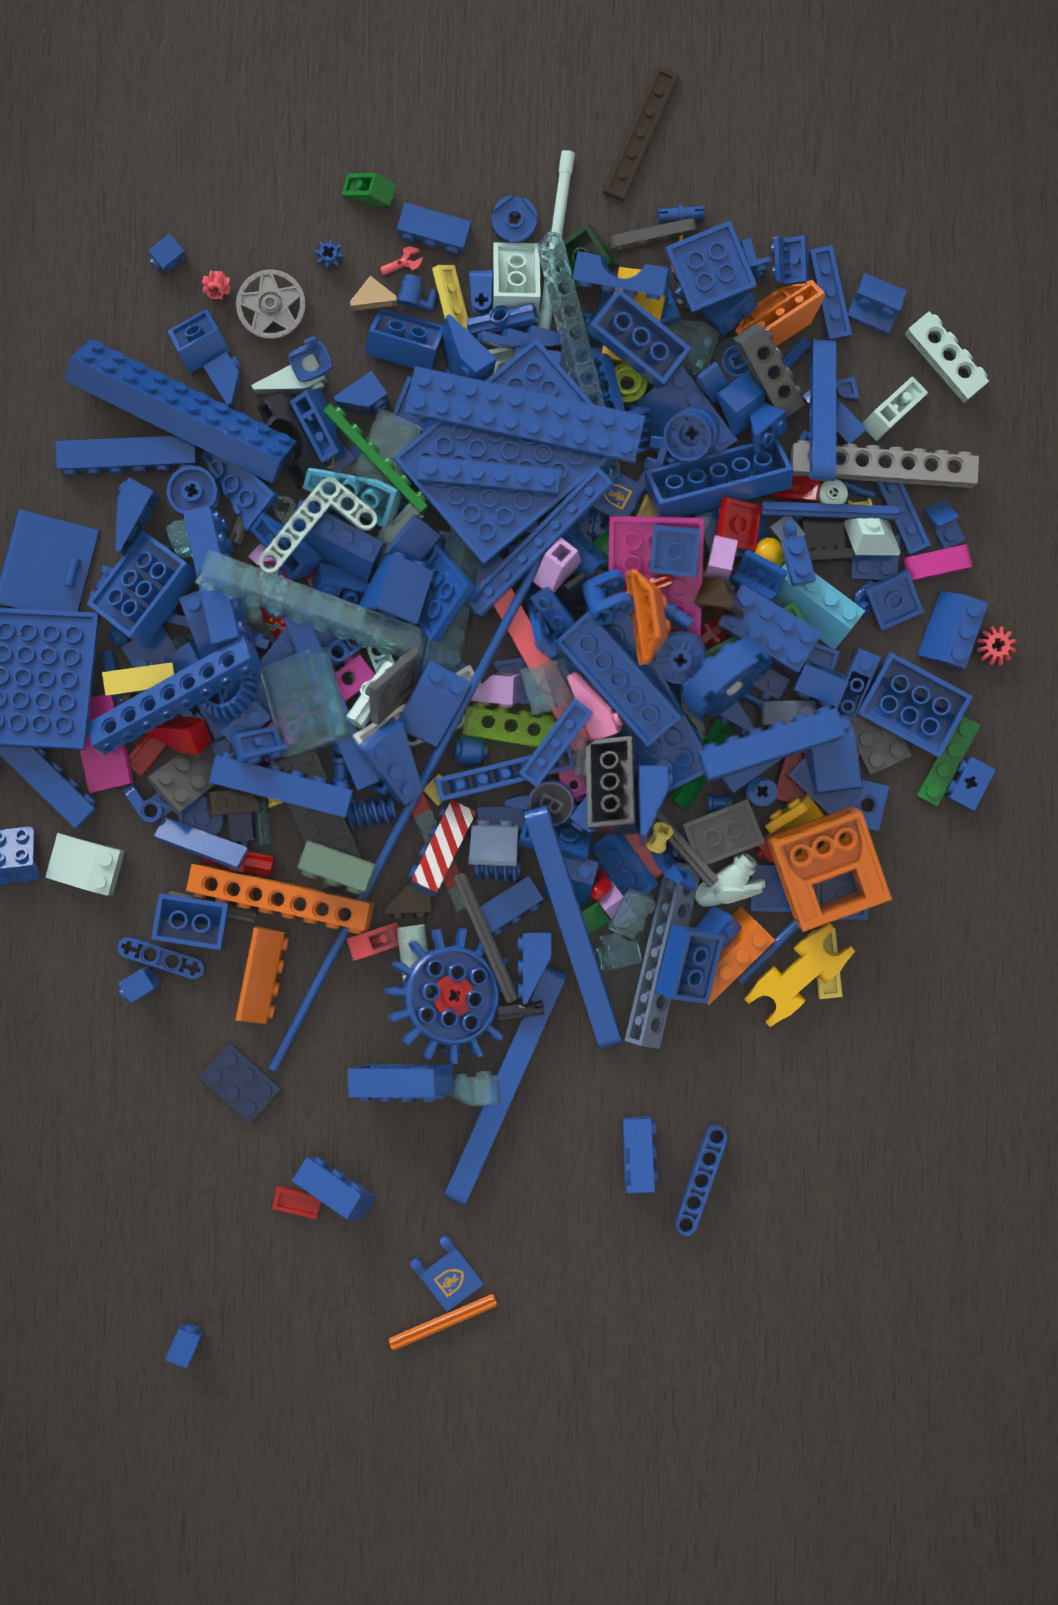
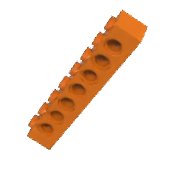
M199 863L191 865L186 891L193 892V897L206 899L207 896L215 897V902L228 904L229 901L237 902V907L250 909L251 906L259 907V912L268 914L278 911L281 912V917L294 919L295 916L304 917L303 921L307 923L317 924V921L326 922V927L339 929V926L348 927V932L356 934L369 930L375 904L374 902ZM212 878H215L218 882L216 890L210 888V880ZM234 883H237L240 887L238 895L232 893L231 888ZM256 888H259L262 892V897L259 901L253 895ZM278 893L284 896V903L281 906L275 900ZM300 898H304L307 903L304 910H300L297 905ZM323 902L329 907L327 915H323L320 912V905ZM345 907L351 911V918L348 921L342 917V911Z

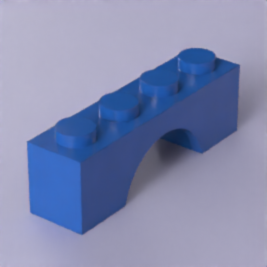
M578 251L573 280H578L579 286L592 288L594 283L602 285L601 290L615 292V288L624 289L627 295L637 296L638 292L647 293L646 298L660 300V296L667 297L672 268L645 264L637 275L622 279L615 276L609 270L605 256Z

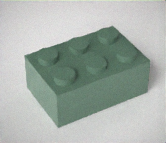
M307 841L298 868L303 870L302 874L315 879L319 875L325 878V883L333 886H340V883L347 885V891L360 895L362 891L366 892L369 890L377 864L313 841Z

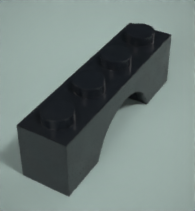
M285 391L266 397L257 408L265 424L297 441L294 447L295 457L288 470L299 489L304 485L309 468L329 470L326 462L321 463L290 403L293 399L290 392Z

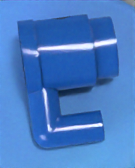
M406 274L404 281L401 283L397 303L409 308L433 311L438 291L430 289L428 299H420L423 279L415 275Z

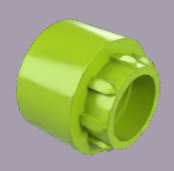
M621 363L614 367L622 401L624 405H634L645 395L647 380L626 363ZM623 380H630L633 383V387L626 390L622 388L620 383Z

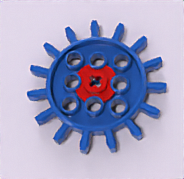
M440 929L432 930L435 949L425 953L417 941H410L408 945L417 956V961L411 968L401 962H393L391 965L396 971L405 974L406 978L403 988L389 987L384 989V993L390 996H402L404 1007L403 1010L387 1017L388 1021L396 1022L407 1017L413 1028L405 1034L401 1042L404 1045H409L414 1042L419 1034L428 1039L422 1057L427 1060H431L434 1056L438 1043L447 1045L448 1063L457 1064V1047L459 1044L468 1043L473 1056L479 1058L483 1056V1053L477 1042V1037L486 1032L494 1040L501 1041L503 1038L501 1033L491 1025L496 1013H498V1008L501 1007L499 1006V993L502 991L491 965L482 957L485 951L481 942L478 943L474 951L465 948L467 929H458L454 947H445L443 934ZM502 958L504 965H506L509 961L507 958ZM433 962L438 965V972L435 975L431 974L429 969ZM455 966L460 969V976L457 979H454L451 974ZM477 970L482 974V979L478 983L473 979V975ZM429 985L434 988V995L431 998H428L425 993ZM473 993L478 997V1002L474 1006L469 1002V998ZM427 1008L430 1011V1018L424 1021L421 1014ZM447 1012L452 1015V1022L449 1025H446L443 1020ZM469 1016L474 1020V1025L470 1029L465 1025V1021Z

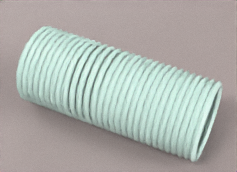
M425 924L396 928L400 962L410 968L412 967L410 965H413L418 959L408 945L410 941H417L425 953L429 951ZM403 974V976H402V978H403V983H404L405 978H406V975H405V974ZM429 985L426 988V995L434 993L433 986Z

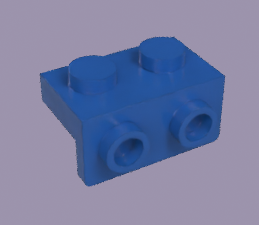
M805 235L789 238L774 236V244L771 247L772 255L775 258V266L772 269L774 280L781 286L809 281L808 237Z
M751 238L741 240L740 245L754 279L764 277V273H767L770 266L771 258L766 257L757 260Z
M747 550L743 554L738 571L732 576L731 582L738 585V587L743 584L772 601L780 593L788 571Z
M549 587L540 588L530 597L557 636L575 624L574 617L555 592L553 593Z
M276 726L238 733L231 737L239 764L248 762L249 765H253L268 757L269 760H276L283 757V753L289 749L288 744L282 745Z

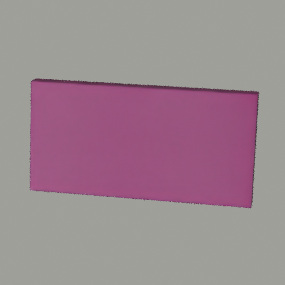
M104 694L91 698L89 722L117 707L115 695L106 696ZM88 733L86 750H80L89 793L134 783L126 745L124 744L115 749V751L104 755L92 746Z

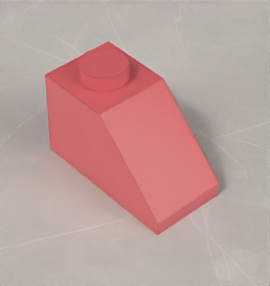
M397 922L347 938L353 961L398 946L396 928L399 927Z

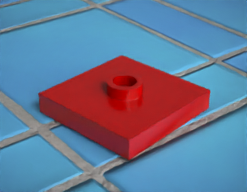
M722 497L717 536L738 540L736 549L755 552L761 506Z

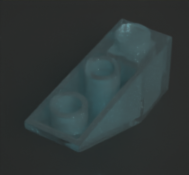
M490 1071L476 1072V1077H469L468 1074L455 1075V1079H453V1093L446 1095L471 1106L480 1107L501 1104L499 1076L490 1075Z

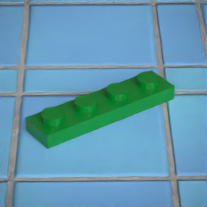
M962 716L940 758H935L916 794L917 797L936 807L939 805L980 724Z
M716 719L703 744L708 745L716 742L717 746L722 745L725 739L734 735L735 730ZM704 774L675 788L670 799L689 810L706 782Z

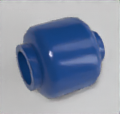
M469 735L460 736L458 740L454 741L452 756L456 758L457 763L467 766H478L482 759H486L488 748L484 745L482 738Z

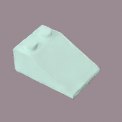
M494 242L493 308L503 305L510 309L534 303L539 315V244Z
M57 833L45 878L111 896L114 893L125 851Z

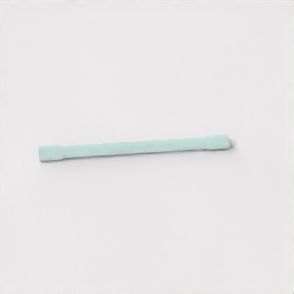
M568 150L561 151L558 188L541 308L537 327L548 330L551 328L552 305L558 263L550 250L562 241L570 177L575 153Z

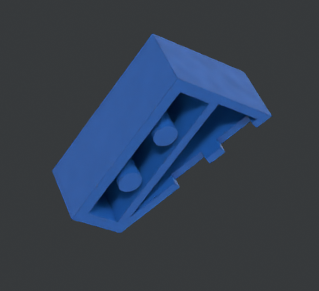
M318 1156L315 1158L306 1157L292 1181L344 1218L363 1220L377 1196L360 1184L346 1178L343 1172L337 1169L333 1170L327 1166L328 1162Z

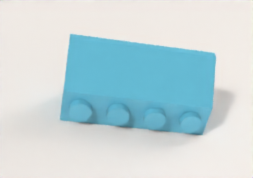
M786 563L781 568L787 570ZM787 572L780 593L771 602L781 608L795 602L805 622L822 632L819 640L830 648L836 649L865 610L817 574H815L816 580L814 582L792 587Z

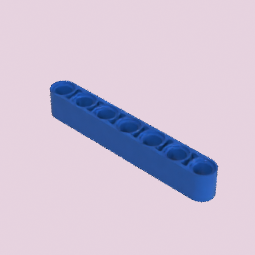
M812 339L810 347L809 478L810 480L834 481L836 475V340Z

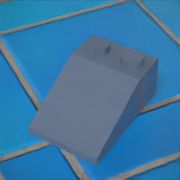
M478 818L477 821H472L469 864L516 866L518 823H514V820L511 819L491 822V819Z

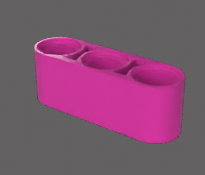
M968 544L903 559L905 570L909 571L912 581L973 567Z

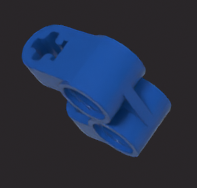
M160 764L159 766H157L155 769L152 770V773L156 772L163 765ZM134 784L123 790L137 813L146 822H159L173 811L159 793L146 800ZM153 804L157 807V815L151 818L147 814V809Z

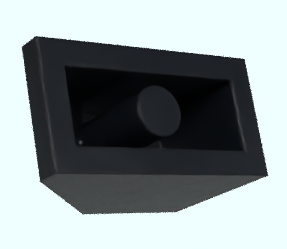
M583 572L570 575L555 591L569 611L577 612L586 605L582 592V585L586 582Z

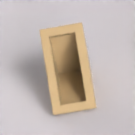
M371 276L350 301L352 311L398 306L396 295Z

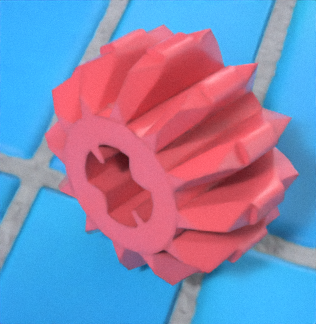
M994 626L989 628V633L983 631L981 634L984 639H977V643L983 645V647L976 649L977 652L983 651L985 653L981 656V660L983 661L989 657V665H993L995 660L998 665L1003 664V659L1010 661L1012 658L1009 653L1016 652L1015 648L1010 647V645L1016 643V640L1012 639L1009 641L1008 639L1012 632L1009 631L1003 634L1004 627L1002 626L997 631ZM995 640L996 643H1000L1001 647L998 649L992 648V644L995 643Z

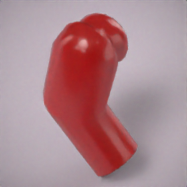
M602 869L596 871L595 878L597 883L590 893L591 898L595 901H600L602 897H605L612 887L606 872Z

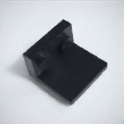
M804 517L802 519L804 537L811 563L851 561L855 558V552L851 548V542L844 526V521L849 520V518Z

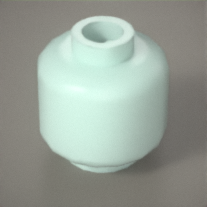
M837 479L834 481H824L819 489L818 503L844 504L848 497V490L845 484Z

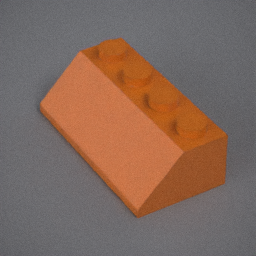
M741 906L732 916L742 928L731 943L721 950L708 1005L775 941Z
M260 926L254 928L236 1020L266 1024L269 1022V1019H273L276 1006L272 1005L273 997L278 996L280 989L277 977L278 973L282 974L285 960H281L282 952L287 951L289 943L286 931Z

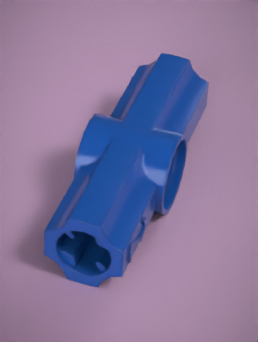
M534 303L510 309L499 305L494 307L489 314L468 318V332L474 338L478 336V333L484 331L501 335V331L507 328L515 330L518 327L535 324L538 322L537 309Z

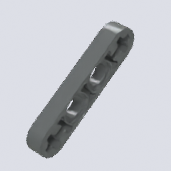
M685 219L616 234L608 238L610 251H621L680 238L681 235H684L683 237L689 236L697 232L695 219Z

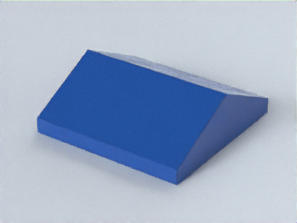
M748 372L742 374L716 393L733 436L738 435L750 426L749 414L763 402L765 403V392Z

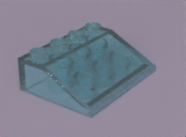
M328 647L307 649L259 669L273 724L277 727L282 745L288 744L289 747L283 753V758L352 738Z

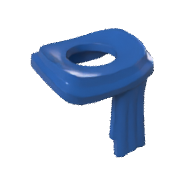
M315 336L305 339L304 346L293 350L288 356L292 370L300 382H307L323 376L333 366L326 347L321 342H317ZM309 354L316 355L320 361L318 369L312 372L306 371L302 367L303 358Z

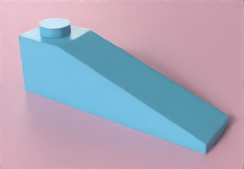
M314 468L307 470L303 489L313 492L323 479L333 478L376 513L377 525L386 528L396 516L402 498L397 489L376 479ZM328 483L322 487L326 495L331 496L336 492L332 484ZM346 498L341 501V507L346 510H352L354 503ZM364 513L360 515L372 522V517L369 514Z

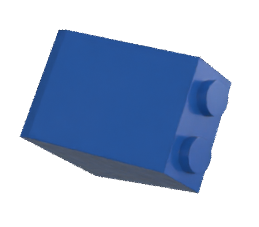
M394 552L390 555H384L358 606V610L397 626L417 624L434 571L426 568L427 565L423 562L407 560V556L402 553Z

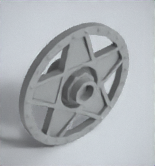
M273 269L259 271L247 278L240 287L236 299L237 313L244 327L252 334L265 339H277L293 332L301 323L306 307L305 296L299 283L289 274ZM274 276L282 277L294 286L279 289ZM260 278L258 292L244 293L252 282ZM300 298V310L295 320L288 307ZM242 306L255 312L252 326L244 318ZM273 322L285 328V330L276 333H264Z

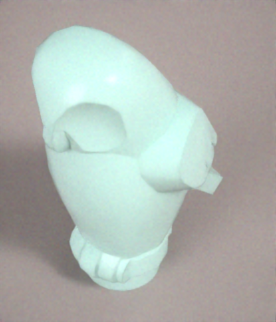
M746 852L736 855L733 863L715 874L719 879L717 883L712 887H707L702 882L697 887L696 901L703 907H709L722 903H733L763 893L762 888L766 887L765 880L749 879L756 872L755 866L757 862Z

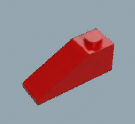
M174 716L171 720H167L156 726L153 730L146 732L149 736L180 753L198 755L212 743L203 718Z

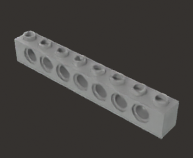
M797 441L791 447L790 464L793 468V476L809 477L810 441ZM844 444L843 447L836 446V456L842 458L843 465H836L835 479L973 488L978 484L979 456H973L971 452L949 454L947 450H936L935 453L926 452V449L921 448L903 451L902 447H890L889 450L880 449V446L868 445L866 448H857L856 444ZM857 457H861L866 461L865 467L857 465ZM879 459L887 460L889 468H882L879 465ZM903 460H907L911 463V470H906L903 468ZM925 462H931L935 467V471H928L925 468ZM948 464L956 465L958 472H950Z

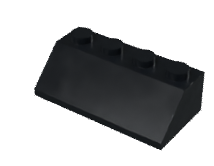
M632 736L586 741L588 829L616 836L640 833L637 746Z

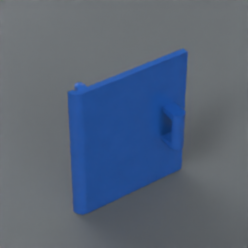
M18 509L0 578V605L17 609L78 612L99 530Z

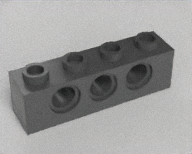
M754 324L733 338L756 383L765 392L767 403L786 411L787 418L805 405L802 400L803 392L798 385H794L792 381L794 376L789 367L784 366L781 360L783 355L777 346L774 347L771 339H773V336L769 329ZM764 347L763 354L758 356L759 348ZM774 366V372L768 376L769 368ZM784 385V391L778 395L779 388Z

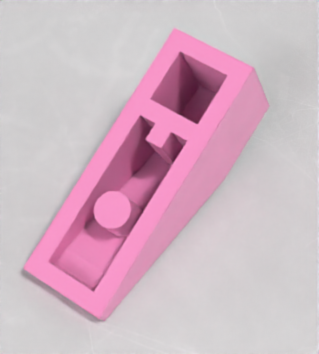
M578 671L572 672L567 676L574 697L594 712L585 724L591 740L602 739L618 733L623 728V719L601 693Z

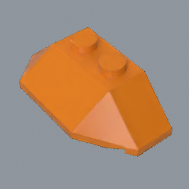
M813 280L806 281V283L782 286L757 303L758 306L752 313L740 321L739 326L735 330L736 334L739 335L754 324H758L769 329L773 336V339H771L774 347L778 346L812 323L825 298V293Z
M634 569L625 572L628 593L632 596L635 606L631 613L638 666L650 663L668 638L670 623L668 619H665L664 609H666L667 603L661 589Z

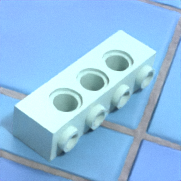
M929 311L906 331L905 335L959 399L965 403L989 382L987 373L972 362L971 354L967 350L960 348L954 334L947 332L942 327L941 319L936 314L932 315ZM935 334L938 337L939 342H930L928 339V335ZM943 352H951L953 355V360H946L943 356ZM958 369H965L968 372V378L960 377Z

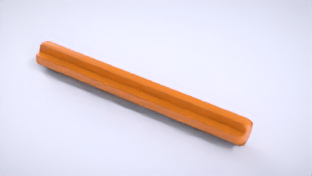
M493 1294L395 1335L389 1338L390 1347L392 1350H397L497 1306L496 1298Z

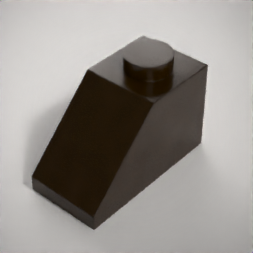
M714 577V579L703 578L694 604L705 613L744 618L745 613L737 595L727 585L725 579L720 577Z

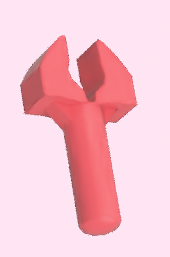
M410 246L404 248L402 258L380 268L381 273L387 275L403 267L410 268L412 272L418 270L423 263V257L416 261H411L409 258L420 253V250Z

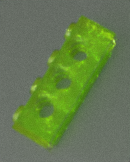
M473 703L472 707L468 706L466 709L462 734L538 748L557 721H554L555 717L549 715H541L540 719L532 717L530 712L518 711L517 715L509 713L507 708L495 707L494 711L486 709L484 704ZM487 716L495 720V724L491 728L482 726V720ZM513 720L517 723L518 728L514 732H508L504 728L505 723ZM536 724L540 727L541 731L537 736L528 734L527 729L530 725Z

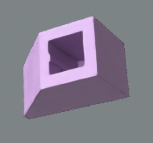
M560 537L544 555L533 582L541 589L549 587L554 593L582 563L578 550Z
M498 672L491 675L476 689L471 701H477V705L498 703V707L511 708L512 705L520 702L521 674Z

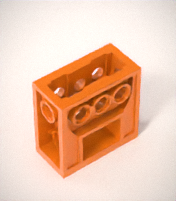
M854 806L765 837L794 921L803 932L892 900L862 811ZM845 833V836L839 840L840 835ZM823 841V844L817 848V844ZM798 849H801L800 854L797 855V856H794V855H795V852H796ZM851 871L858 891L819 905L812 885Z

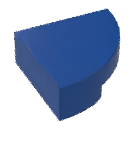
M854 376L836 381V393L840 397L852 401L860 399Z

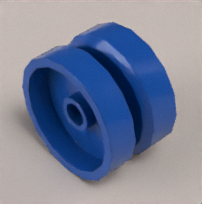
M191 465L182 467L172 474L167 484L166 493L168 501L175 511L183 517V512L210 505L216 511L220 506L222 496L220 486L214 477L202 467ZM193 491H198L197 495L193 494V497H191Z

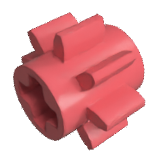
M211 270L209 277H203L202 284L204 287L202 292L206 293L210 299L222 300L224 294L229 295L231 288L229 286L230 278H226L222 271L213 272Z

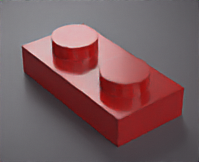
M793 476L792 488L772 493V497L774 500L818 503L819 490L823 482L822 480H810L809 477Z

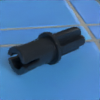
M540 1000L527 1004L519 1002L517 1005L499 1007L497 1010L498 1018L500 1021L517 1018L524 1020V1017L545 1015L543 1001Z

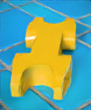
M830 922L809 933L793 948L800 957L782 974L775 966L771 967L757 980L754 987L744 997L748 1004L761 996H769L774 999L776 1008L766 1020L769 1027L792 1015L806 1001L799 992L815 977L819 976L824 983H827L842 970L845 963L855 952L851 945L838 953H830L825 950L823 941L833 929Z

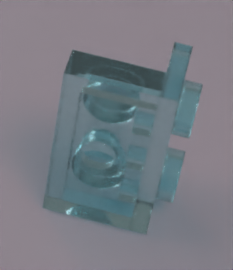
M629 887L608 925L609 929L634 940L637 933L643 931L647 915L652 914L655 909L656 902L653 892L649 891L647 894H644Z

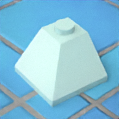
M856 518L844 521V526L855 555L900 554L888 520Z

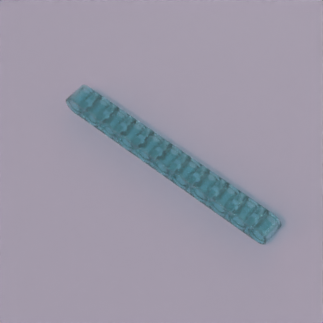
M549 232L538 243L537 250L568 374L584 394L593 401L594 405L605 407L564 240L559 233ZM546 241L551 242L554 245V249L549 248ZM552 264H556L560 268V272L555 271ZM558 286L563 287L565 289L566 294H561L558 290ZM563 309H568L571 317L566 316ZM569 331L576 334L577 340L570 337ZM575 353L582 357L583 362L576 360ZM580 376L587 378L588 385L582 383ZM611 459L603 465L609 467L611 474L607 476L611 480L620 473L619 460Z

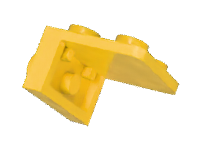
M809 794L801 799L799 797L793 799L787 804L788 807L783 810L779 808L768 816L770 819L765 827L770 833L778 828L784 831L824 815Z

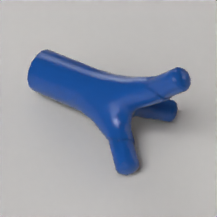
M854 480L844 482L845 486L852 490L848 492V497L860 495L873 499L875 496V490L863 487Z

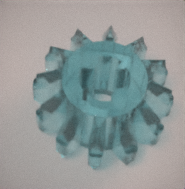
M176 520L167 525V535L175 554L181 559L193 557L185 520Z

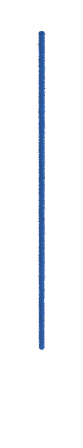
M543 557L526 573L470 681L471 684L462 703L419 779L423 791L526 596ZM423 791L405 805L375 863L377 868L369 890L366 892L362 891V894L358 895L357 899L367 900ZM351 911L346 918L347 921L351 918ZM342 926L269 1066V1069L277 1072L349 934L348 927Z

